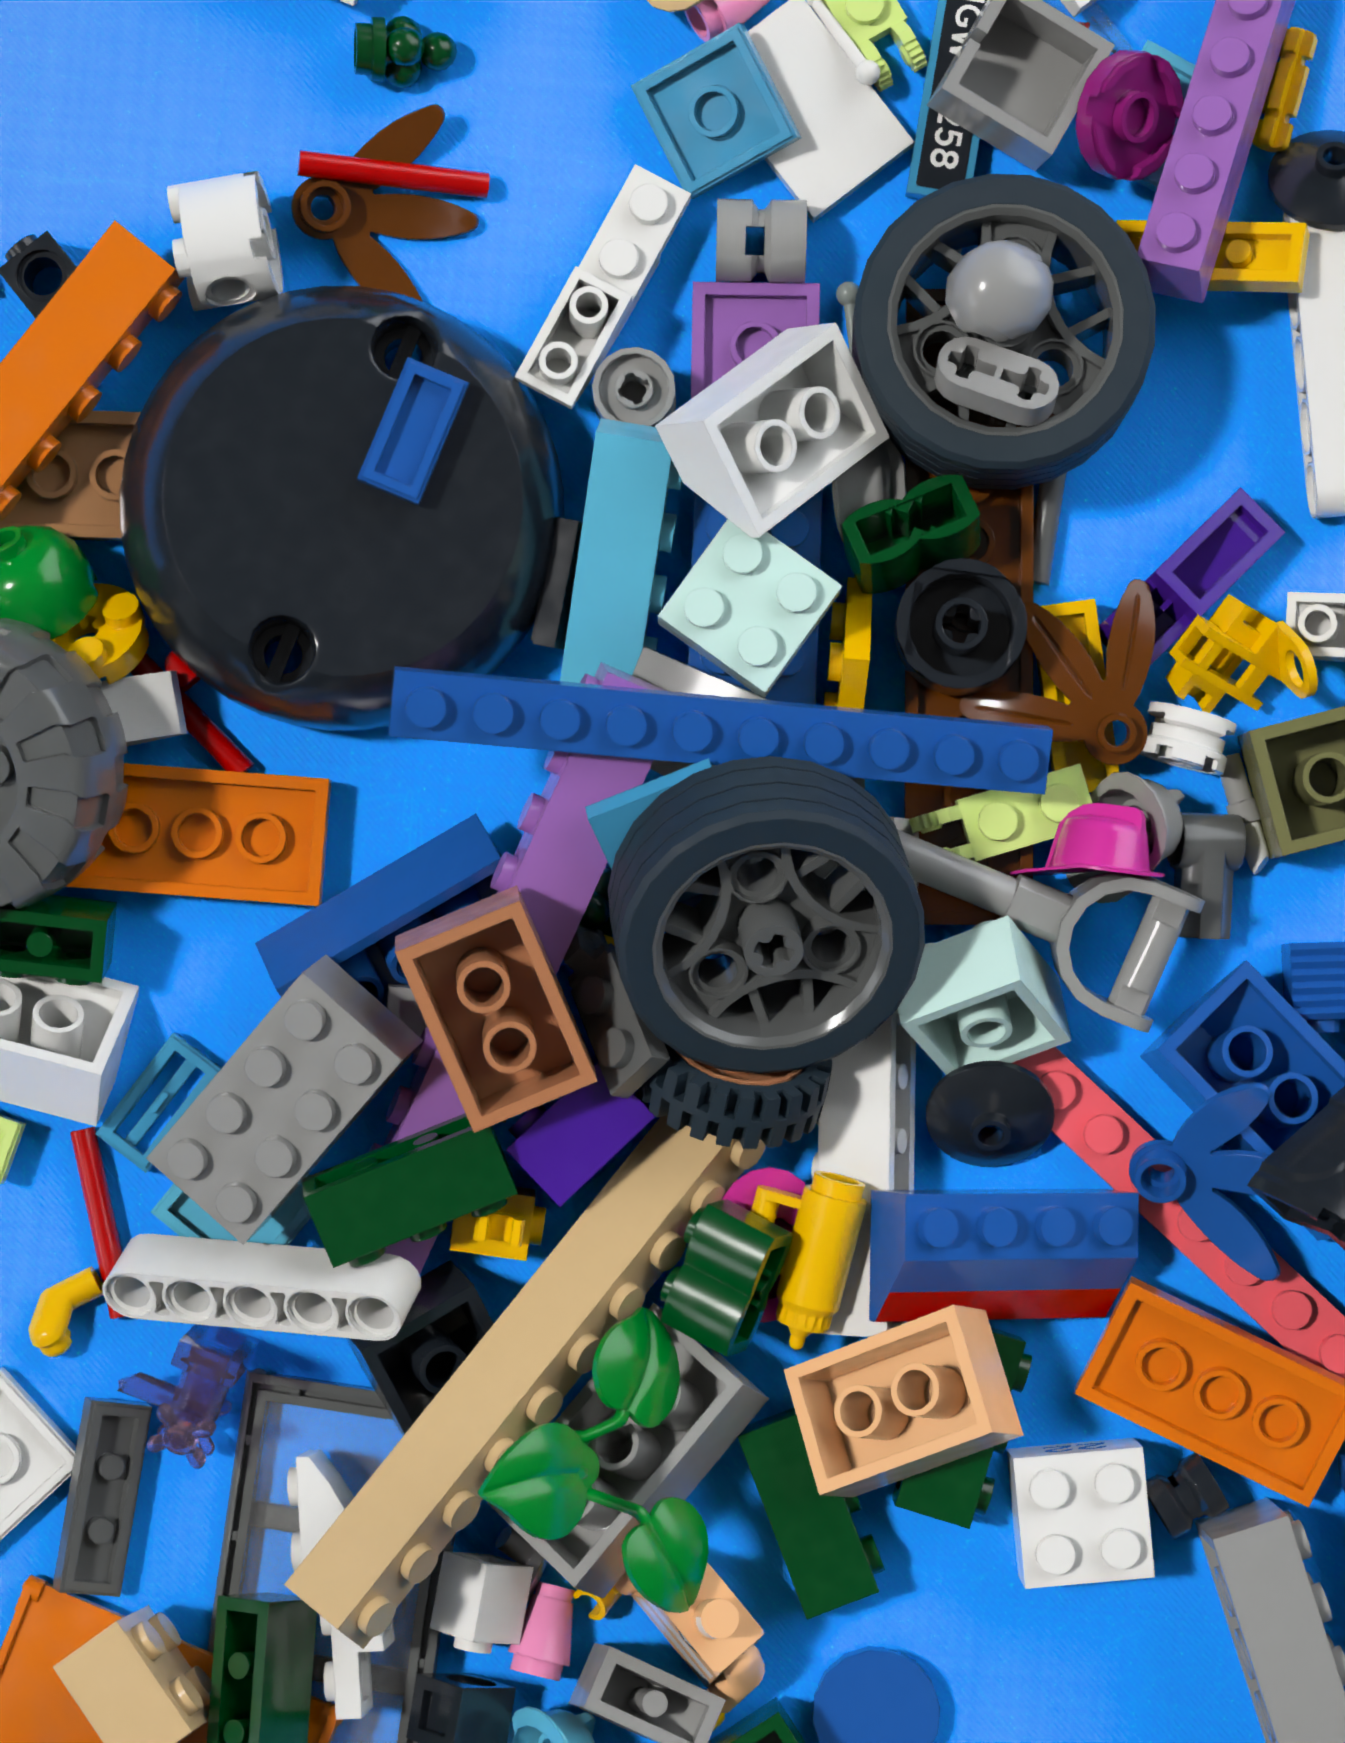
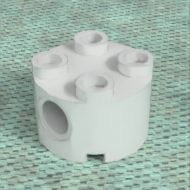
M259 170L167 186V199L174 224L181 223L183 238L172 240L175 266L179 278L187 277L189 298L194 311L263 300L283 292L279 243L276 228L271 229L267 213H271L272 209Z

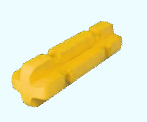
M1290 27L1286 31L1279 54L1280 60L1276 63L1261 112L1264 114L1263 120L1259 119L1253 139V145L1257 148L1276 153L1289 147L1294 129L1289 121L1290 118H1297L1310 71L1305 66L1306 60L1313 61L1318 43L1316 34L1299 27Z

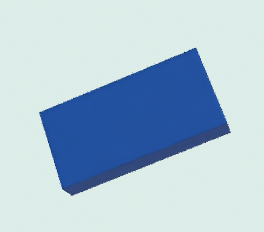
M407 357L357 480L419 506L469 387V382Z

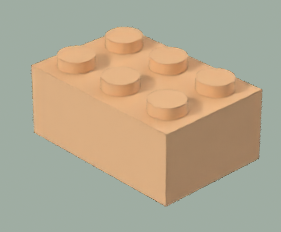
M951 1305L784 1369L819 1496L856 1497L1024 1436L986 1310Z

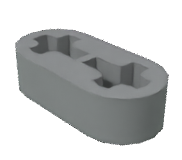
M966 336L952 339L939 352L934 381L937 390L949 401L1015 425L1027 427L1039 425L1052 414L1058 395L1059 381L1057 374L1046 363L995 344ZM963 363L971 364L975 367L974 371L969 374L968 379L956 375V371L962 367ZM1025 385L1037 388L1036 393L1032 395L1030 400H1025L1018 396Z

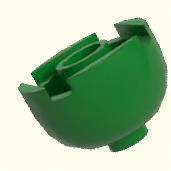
M24 525L0 529V619L10 618L32 624L49 632L51 640L65 634L85 618L97 601L98 591L93 583L94 580L98 581L86 555L74 540L51 527Z

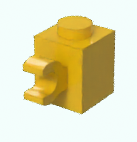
M516 1187L518 1194L508 1197L507 1204L500 1210L482 1217H472L471 1213L454 1219L449 1250L526 1261L529 1244L541 1246L546 1207L535 1206V1189Z

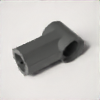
M1181 812L1183 820L1182 839L1175 852L1167 857L1170 867L1175 869L1174 887L1203 899L1205 903L1200 913L1189 911L1179 937L1230 939L1234 872L1238 871L1243 863L1246 849L1244 822L1239 815Z

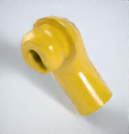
M92 1266L54 1284L40 1294L28 1327V1332L32 1345L39 1348L43 1355L58 1357L64 1354L72 1344L68 1325L73 1310L103 1295V1283Z

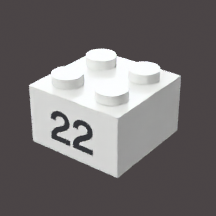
M1134 1438L1006 1449L1018 1577L1025 1589L1155 1577L1143 1447Z

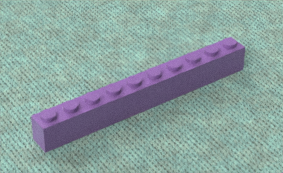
M602 662L595 676L586 673L580 683L667 691ZM549 751L547 754L544 770L551 772L541 796L531 793L528 797L517 824V829L524 831V834L514 855L508 852L502 855L494 872L490 887L499 893L516 885L518 886L555 974H557L608 862L588 821L585 807L642 785L654 760ZM428 1027L424 1029L420 1036L423 1042L413 1053L412 1063L419 1067L409 1088L400 1085L388 1108L386 1121L393 1125L383 1146L465 1113ZM373 1143L369 1152L382 1147V1145ZM438 1235L420 1242H412L410 1238L404 1239L385 1247V1254H392L406 1259L412 1263L420 1275Z

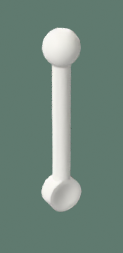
M806 0L855 65L857 80L864 85L876 83L880 77L878 64L875 61L866 60L822 0Z

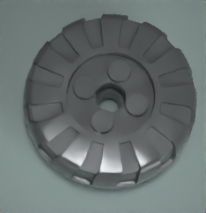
M10 618L0 619V907L13 904L15 909L33 905L55 894L74 881L96 860L105 849L101 844L107 832L120 822L129 785L124 783V754L128 753L124 729L118 712H112L106 697L100 689L103 685L101 680L75 651L67 652L50 640L49 632L32 624Z

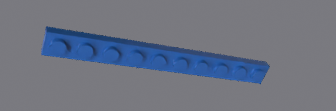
M394 666L388 735L390 737L694 764L709 758L711 765H719L731 760L774 756L811 761L852 778L1045 795L1053 729L1044 725Z

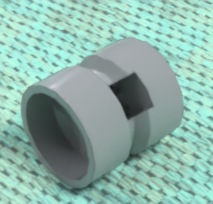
M717 198L716 282H752L756 274L760 273L765 275L769 283H805L807 200L771 199L765 209H758L753 199ZM746 227L764 228L763 255H745Z
M639 347L620 349L607 356L597 368L592 390L596 416L599 422L603 418L655 427L656 424L675 411L676 390L674 375L666 361L653 351Z

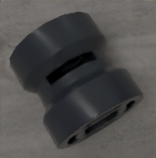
M1195 1452L1180 1460L1177 1470L1171 1473V1476L1166 1477L1156 1474L1146 1480L1148 1500L1173 1540L1191 1531L1193 1519L1200 1518L1203 1515L1215 1517L1230 1508L1211 1472L1199 1454Z

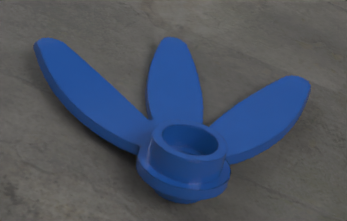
M1250 1083L1229 1088L1206 1100L1186 1119L1179 1128L1173 1142L1169 1140H1152L1140 1145L1131 1156L1129 1176L1140 1195L1149 1201L1167 1203L1177 1199L1190 1219L1224 1254L1257 1278L1264 1281H1274L1280 1275V1266L1261 1230L1235 1202L1216 1190L1221 1189L1257 1195L1247 1185L1253 1175L1259 1170L1262 1161L1270 1155L1246 1150L1213 1151L1241 1133L1258 1117L1271 1097V1090L1261 1083ZM1163 1164L1172 1169L1161 1172L1155 1170L1152 1165Z

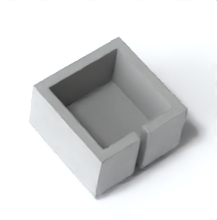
M987 0L961 45L962 48L953 58L927 106L1033 171H1036L1053 155L1074 118L1087 78L1098 64L1110 55L1115 45L1043 0Z

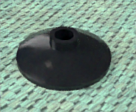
M1320 130L1299 135L1290 140L1287 149L1277 151L1273 156L1268 169V189L1276 205L1292 219L1300 223H1306L1307 226L1327 230L1345 229L1344 131Z
M1002 1061L974 1062L951 1071L935 1085L926 1105V1124L934 1143L950 1157L960 1162L980 1167L1004 1166L1030 1156L1049 1137L1055 1118L1053 1098L1043 1081L1034 1073L1021 1066Z

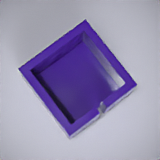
M599 1063L594 1066L597 1082L562 1096L548 1110L543 1105L528 1110L508 1129L516 1140L506 1151L559 1207L655 1117L649 1111L650 1105L642 1103L637 1091L628 1099L612 1096Z

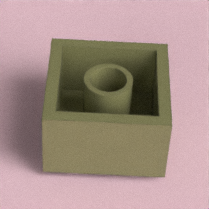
M1345 706L1254 729L1237 736L1253 798H1256L1259 809L1260 822L1270 859L1345 840Z

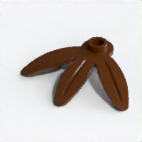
M431 104L398 118L377 132L353 157L412 163L430 144L444 123V109L439 105ZM309 178L298 186L291 200V214L296 226L311 238L318 240L332 239L341 261L358 286L393 291L420 301L422 299L405 271L389 252L370 236V232L397 239L438 240L470 233L479 224V219L475 213L443 200L412 194L374 195L373 190L379 188L380 186ZM325 197L331 202L333 213L328 220H320L313 215L311 203L314 198Z
M1134 579L1128 584L1122 595L1108 638L1105 680H1102L1095 664L1081 642L1057 617L1034 602L1024 603L1027 613L1026 637L1045 673L1070 701V704L1067 705L1053 699L1028 693L1010 691L982 692L963 697L959 704L961 713L969 719L1049 726L1053 729L1052 742L1083 740L1088 752L1095 759L1106 764L1120 765L1136 758L1146 744L1148 731L1143 715L1133 705L1140 695L1146 680L1155 642V612L1149 585L1143 580ZM1119 720L1126 726L1127 736L1121 744L1111 745L1105 738V728L1110 722Z

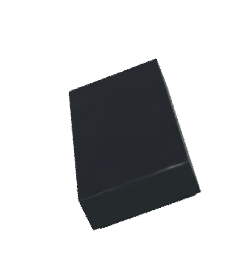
M557 517L552 551L544 587L538 600L531 636L533 644L563 650L565 648L583 522Z

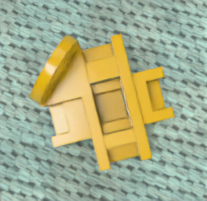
M1230 594L1226 596L1209 620L1199 614L1195 617L1169 653L1176 660V663L1165 677L1176 696L1184 700L1189 694L1195 698L1202 711L1207 713L1212 712L1225 693L1258 711L1263 702L1254 693L1268 675L1282 681L1300 699L1315 695L1318 687L1317 669L1313 656L1305 642L1283 620L1274 622ZM1294 653L1302 667L1303 681L1295 666ZM1243 659L1251 663L1237 681L1230 677Z

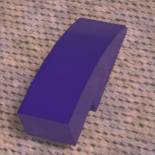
M1241 487L1145 580L1150 588L1155 612V642L1150 665L1186 631L1198 614L1202 616L1285 533ZM1117 608L1099 625L1101 642L1106 647Z

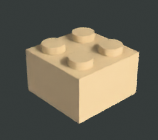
M149 1605L115 1621L53 1666V1669L103 1743H179L208 1722L211 1679L199 1666L190 1667L177 1647L181 1644V1638L177 1629L162 1612L155 1614Z

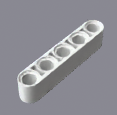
M1285 213L1283 214L1282 222L1300 223ZM1307 226L1310 237L1302 293L1287 294L1307 502L1311 517L1316 519L1345 516V229L1327 230Z
M148 1233L138 1234L130 1239L103 1283V1296L114 1311L133 1319L384 1341L395 1337L401 1329L421 1289V1277L411 1262L392 1254L384 1253L380 1258L362 1266L352 1267L347 1262L333 1268L325 1248L246 1242L243 1245L239 1241Z

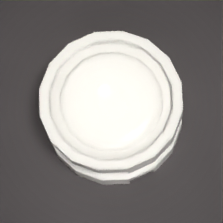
M1150 702L1148 713L1155 717V721L1151 722L1146 744L1140 755L1195 772L1211 775L1224 774L1227 757L1222 754L1225 741L1220 739V737L1234 735L1236 723L1217 715L1180 705Z

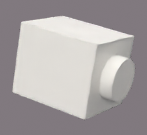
M444 1551L430 1629L454 1636L453 1647L468 1652L490 1654L493 1644L520 1645L534 1567L491 1554Z

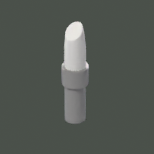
M1240 753L1225 756L1227 757L1224 774L1219 776L1228 802V806H1225L1227 813L1239 815L1244 822L1246 830L1245 858L1251 871L1256 876L1266 865L1270 855L1260 822L1261 817L1256 798L1252 796Z

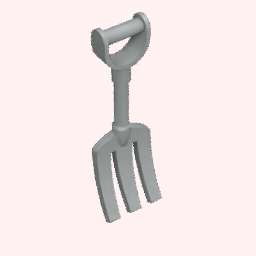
M643 647L632 674L634 677L672 692L769 700L647 647ZM654 760L650 769L664 776L694 763ZM849 777L865 789V779ZM897 829L915 881L995 913L1000 918L1008 915L1021 931L1050 943L1054 968L1076 1000L1103 1017L1145 1033L1149 1032L1154 1020L1145 1015L1189 911L1200 913L1205 903L1203 899L1150 876L1118 872L1092 876L1068 894L1022 874L1014 878ZM829 860L812 872L824 879L836 867L838 862ZM1128 890L1152 895L1109 997L1106 998L1096 994L1081 984L1073 972L1069 947L1075 924L1087 907L1105 895Z

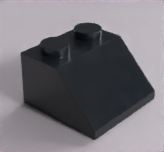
M448 1260L421 1276V1289L395 1337L384 1341L346 1338L370 1384L404 1436L494 1323L474 1284L451 1260Z

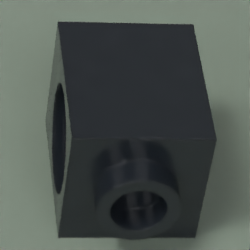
M46 231L38 238L35 234H31L14 244L5 255L7 262L0 267V274L36 319L77 266L53 236ZM49 267L61 269L62 280L60 286L53 293L48 295L34 293V279L41 270Z
M417 1673L406 1738L418 1743H507L516 1688L471 1673Z

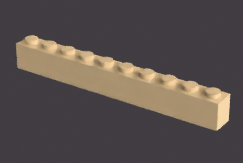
M668 1115L660 1117L284 1585L362 1649L367 1646L373 1637L384 1632L391 1624L398 1605L415 1584L422 1582L431 1574L437 1564L438 1555L456 1532L467 1527L476 1517L480 1508V1502L483 1500L478 1495V1490L501 1456L526 1432L535 1426L549 1423L558 1414L565 1395L582 1374L592 1370L596 1349L605 1333L614 1324L632 1315L638 1307H642L645 1295L662 1273L673 1268L681 1259L686 1247L684 1233L693 1214L699 1208H705L709 1203L721 1201L733 1182L740 1177L744 1170L752 1168L759 1161L766 1147L762 1140H759L757 1149H743L740 1140L732 1139L730 1147L716 1145V1136L708 1134L703 1141L690 1137L691 1127L685 1126L677 1131L667 1125Z

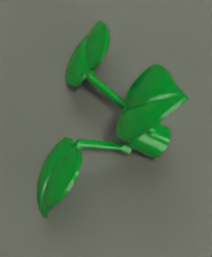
M638 1307L632 1315L617 1322L605 1333L593 1358L592 1376L596 1392L603 1404L617 1410L610 1419L586 1430H573L561 1423H543L535 1426L521 1436L501 1456L478 1490V1495L506 1514L521 1530L532 1537L542 1540H557L569 1534L580 1521L587 1500L631 1515L638 1521L639 1525L632 1528L626 1534L622 1544L623 1564L630 1581L637 1591L656 1607L667 1612L682 1613L688 1611L697 1598L708 1560V1534L701 1515L689 1502L676 1497L660 1499L655 1503L649 1514L641 1505L593 1489L592 1484L598 1477L600 1464L595 1451L589 1448V1442L623 1427L629 1417L642 1428L658 1426L672 1410L678 1395L680 1370L672 1338L663 1323L651 1310Z

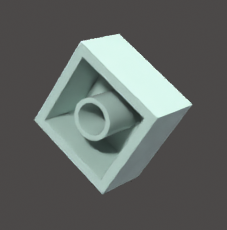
M727 519L659 613L658 624L752 692L765 698L836 600L842 585L770 533L766 532L761 537L751 538Z
M1008 915L997 920L981 922L971 930L942 941L925 944L916 979L898 1007L900 1025L945 1075L959 1067L974 1062L1002 1061L1012 1063L1072 1041L1059 977Z

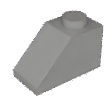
M594 1643L568 1703L656 1743H708L726 1699L611 1646Z

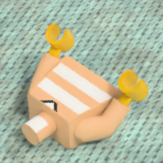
M708 1563L694 1604L689 1607L688 1611L682 1613L667 1612L650 1603L633 1586L626 1572L604 1598L577 1589L573 1595L574 1599L579 1598L581 1595H587L597 1602L588 1615L592 1620L603 1619L622 1594L633 1597L704 1686L708 1687L706 1691L726 1699L713 1731L723 1723L725 1713L730 1712L763 1679L765 1664L755 1645L765 1633Z

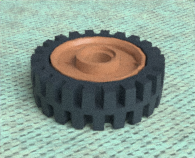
M664 1043L670 1059L638 1090V1096L642 1103H650L649 1111L657 1118L668 1115L667 1125L677 1131L685 1126L691 1127L690 1137L703 1141L708 1134L716 1136V1145L726 1147L731 1146L732 1139L740 1140L743 1149H757L759 1140H762L768 1148H774L782 1145L783 1138L793 1143L801 1139L802 1133L808 1135L814 1129L816 1122L819 1121L827 1095L832 1071V1059L799 1070L754 1074L714 1068L687 1058Z

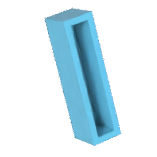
M601 418L596 429L560 681L580 683L586 673L595 676L601 662L632 675L643 647L657 651L658 638L646 636L650 613L659 614L663 609L668 576L656 575L659 551L671 553L675 534L677 514L665 512L669 488L681 490L682 480L656 427Z

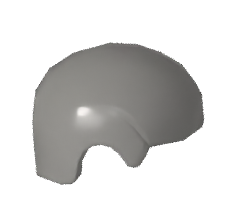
M1008 240L986 242L966 253L955 265L947 277L945 303L956 325L963 332H975L993 339L996 343L1005 342L1008 339H1016L1037 329L1051 309L1054 281L1049 267L1043 263V258L1029 247Z

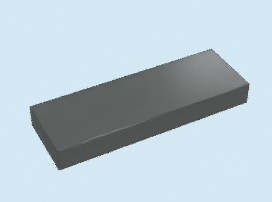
M85 1397L52 1586V1588L60 1593L120 1597L152 1413V1406L147 1403Z

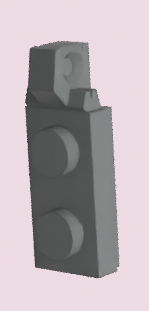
M578 926L564 957V963L574 971L568 977L569 986L572 988L571 993L610 1094L628 1099L670 1059L664 1042L651 1032L633 1010L620 978L615 946L612 943H607L602 930L597 929L595 931Z

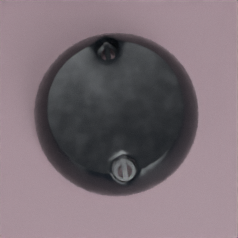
M319 286L281 293L256 301L232 313L198 336L171 363L148 397L135 423L125 454L119 491L120 531L125 561L138 598L153 626L173 653L202 681L229 700L271 719L294 726L327 731H362L389 726L394 666L492 675L514 653L534 625L538 600L544 587L552 551L557 517L565 518L564 487L554 442L547 422L531 391L526 385L515 379L517 372L512 365L484 337L456 317L426 302L393 291L362 286ZM415 347L416 354L419 356L421 363L469 382V387L419 506L357 480L407 357H412ZM398 348L389 370L385 364V357L390 351ZM297 640V646L302 652L301 663L292 672L283 674ZM279 641L268 667L265 663L266 651L271 644Z

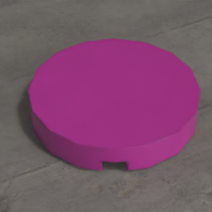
M1119 50L1103 59L1087 78L1077 105L1075 129L1080 152L1092 170L1110 179L1135 181L1142 180L1154 173L1165 162L1174 136L1172 133L1175 127L1176 118L1179 119L1184 104L1180 79L1167 60L1160 56L1152 55L1147 51Z

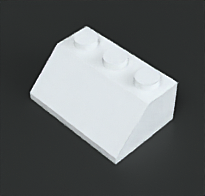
M836 322L786 329L655 425L682 482L751 538L761 537L890 437Z
M29 975L24 978L0 977V1101L97 1126L117 1077L138 998L139 986L104 977L102 983L93 982L92 984L82 986L63 984L52 977Z

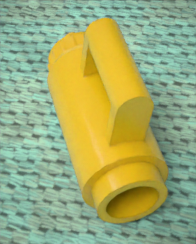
M815 1171L812 1184L804 1185L802 1196L770 1186L757 1185L751 1212L775 1223L779 1204L798 1209L792 1230L791 1245L779 1273L781 1276L776 1291L779 1301L776 1319L788 1326L791 1334L789 1345L794 1350L801 1349L810 1334L827 1332L830 1328L832 1316L839 1311L867 1201L862 1198L865 1184L841 1174Z

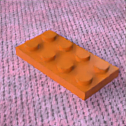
M124 763V783L129 786L120 822L107 832L101 844L105 847L103 852L82 874L65 887L319 906L322 904L332 780L326 778Z
M1133 1276L1130 1277L1075 1386L1074 1394L1308 1508L1345 1439L1344 1378Z

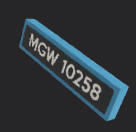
M938 0L905 197L921 199L951 182L973 178L980 138L928 107L927 104L953 58L962 48L961 45L987 0Z

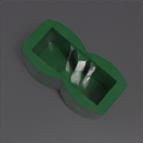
M942 475L928 479L911 489L902 500L885 499L872 502L857 509L842 523L844 553L861 592L877 594L894 590L913 579L921 569L927 570L945 560L968 558L980 546V512L962 475Z
M728 1199L709 1203L705 1208H699L691 1217L684 1233V1241L688 1244L684 1264L682 1267L677 1266L671 1271L662 1287L660 1298L665 1304L661 1322L726 1357L745 1351L760 1324L769 1292L778 1278L789 1252L793 1233Z

